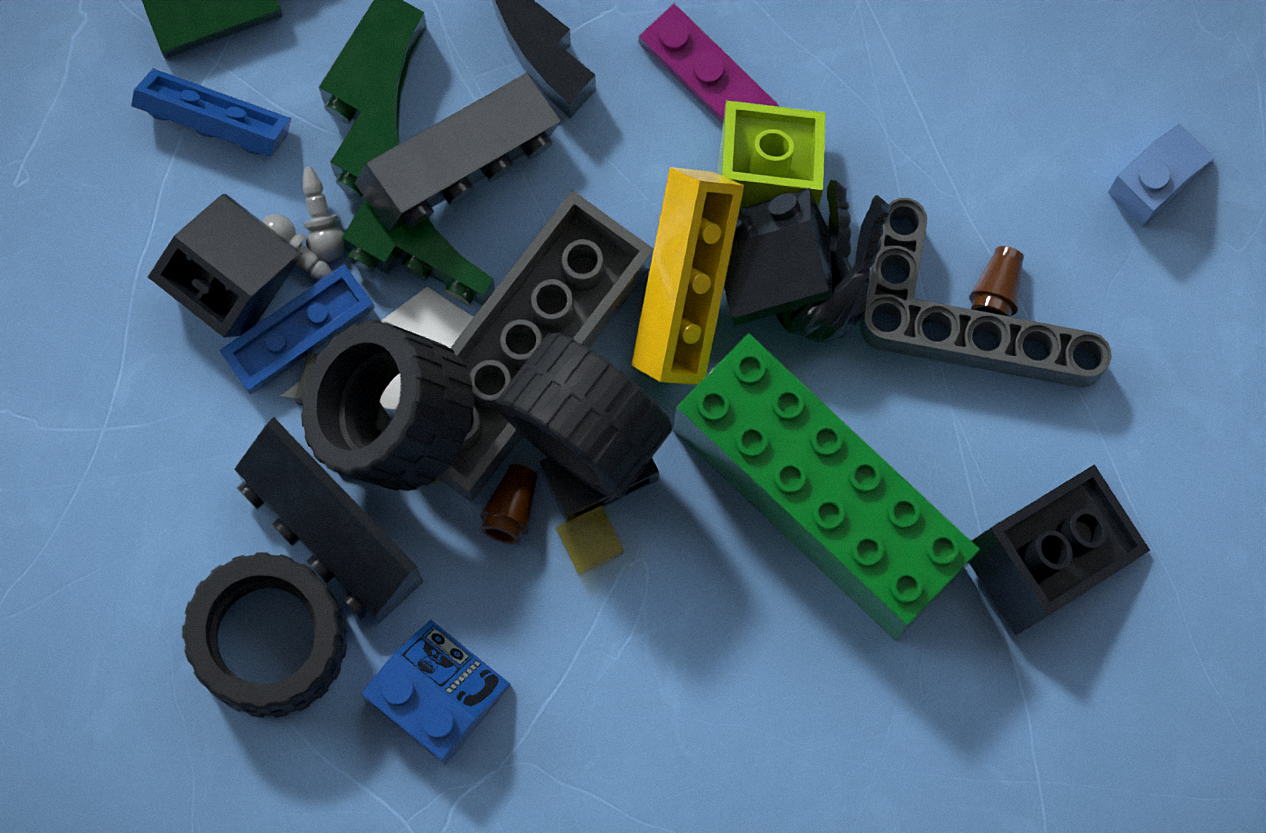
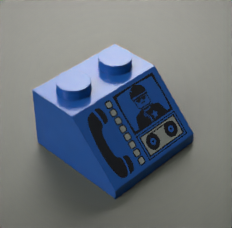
M430 619L394 652L361 692V695L369 704L446 765L511 684Z

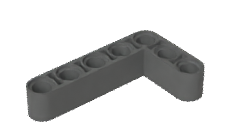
M898 198L889 203L891 208L887 221L883 225L881 249L877 253L875 263L871 266L866 308L861 319V334L871 347L883 351L1075 387H1088L1095 384L1109 367L1112 354L1108 342L1099 334L914 299L927 228V214L924 207L911 198ZM896 217H905L913 223L915 231L909 235L897 234L892 230L889 222ZM886 265L900 266L905 271L907 279L901 283H890L883 278L881 269ZM880 312L889 313L896 318L898 328L892 332H882L874 326L872 317ZM928 322L940 323L946 328L948 338L941 342L929 340L924 335L922 326ZM978 331L991 333L997 341V349L992 351L979 349L974 344L972 335ZM1029 340L1040 342L1045 346L1047 358L1041 361L1030 359L1024 353L1023 343ZM1077 350L1091 352L1096 358L1097 368L1093 370L1080 368L1073 359V352Z

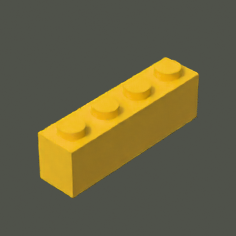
M675 167L669 168L631 363L633 367L659 382L698 385L706 377L744 185L715 172Z

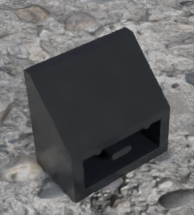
M222 194L173 236L147 278L222 337H237L258 323L303 253L230 196Z

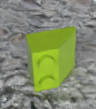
M726 101L717 173L744 185L740 208L772 200L781 194H792L810 188L819 208L824 179L826 112Z

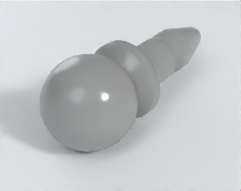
M306 167L303 172L302 188L307 196L305 201L308 213L312 217L311 220L303 222L304 228L310 231L306 239V247L318 256L320 261L331 263L338 260L345 251L341 238L344 233L336 226L339 220L338 215L327 214L328 206L326 197L322 194L324 190L322 182L312 167Z
M272 214L261 220L303 253L296 265L303 271L309 272L314 280L319 282L332 273L328 264L320 261L318 256L309 248L302 246L306 236L304 234H296L293 223L287 217Z

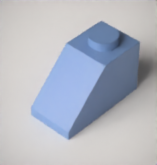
M1178 124L1151 143L1116 177L1108 193L1144 227L1215 158L1185 128Z

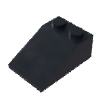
M1094 464L971 540L979 548V551L969 564L1016 636L1146 554L1150 549Z

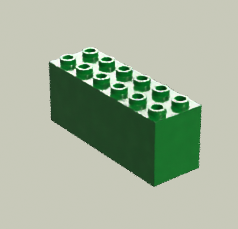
M749 333L676 406L674 432L895 641L960 575L979 551V548Z

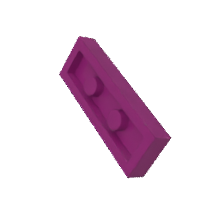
M675 3L639 35V43L722 124L726 101L779 107V104Z

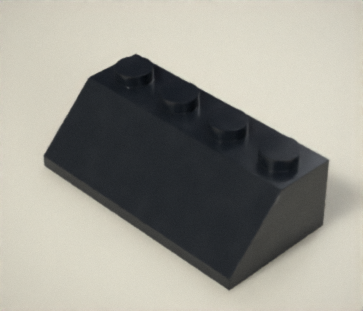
M273 417L264 426L234 468L243 481L237 489L256 510L265 504L276 515L277 519L271 525L292 547L300 541L313 554L306 562L326 583L335 578L348 591L341 599L361 620L370 614L379 624L424 582L418 567L280 422Z

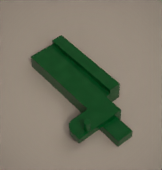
M142 0L164 59L283 16L278 0Z

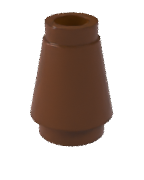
M998 246L995 248L993 256L990 258L969 295L972 310L1009 317L1018 312L1022 263L1024 260V255L1020 251L1008 246Z
M509 465L507 473L503 476L480 514V518L483 520L481 531L486 536L502 543L518 544L521 536L528 534L536 487L535 483L538 477L536 472L525 466Z

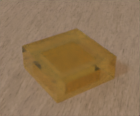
M602 505L556 527V532L578 576L624 554L622 545Z

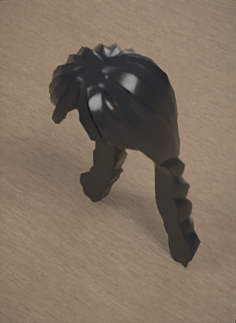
M831 179L827 187V200L830 212L832 298L777 314L778 321L785 330L816 343H825L843 338L862 318L866 308L870 268L875 263L877 253L881 249L883 225L887 221L891 205L878 195H875L872 199L866 217L861 224L855 265L852 267L848 261V256L851 253L850 238L852 232L849 227L851 215L847 210L849 208L846 195L847 189L838 181Z

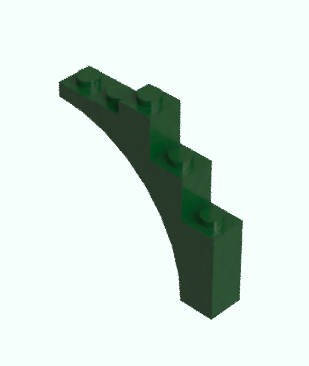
M373 0L319 86L322 100L326 104L324 109L329 114L347 124L352 119L355 120L352 128L331 159L330 164L334 176L337 177L336 184L358 198H361L363 194L355 182L365 164L400 144L401 96L410 62L427 30L424 12L404 0ZM365 199L341 237L346 251L350 252L347 258L367 272L373 273L375 268H378L389 275L400 258L403 260L401 267L407 272L424 281H427L429 276L446 285L444 291L449 296L468 306L471 305L472 301L483 306L495 290L493 278L461 256L433 226L429 218L409 229L406 224H403L389 232Z

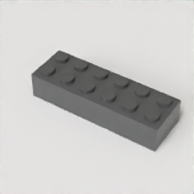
M573 190L451 346L454 354L465 363L466 371L471 377L474 410H472L470 431L466 435L460 454L454 458L452 465L444 474L441 473L437 478L471 503L522 437L498 410L496 400L548 334L559 333L590 348L651 266L654 248Z

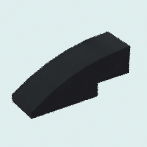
M492 0L498 21L507 41L526 73H528L545 96L571 119L596 90V74L566 51L571 45L570 28L535 0Z

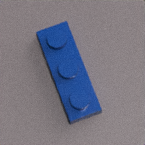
M154 68L135 87L131 102L132 107L148 112L153 118L176 122L194 129L202 136L217 137L239 145L249 153L264 154L269 157L273 155L288 135L291 122L290 117Z
M343 264L219 351L251 395L307 356L308 352H313L339 332L375 309V307L350 270Z

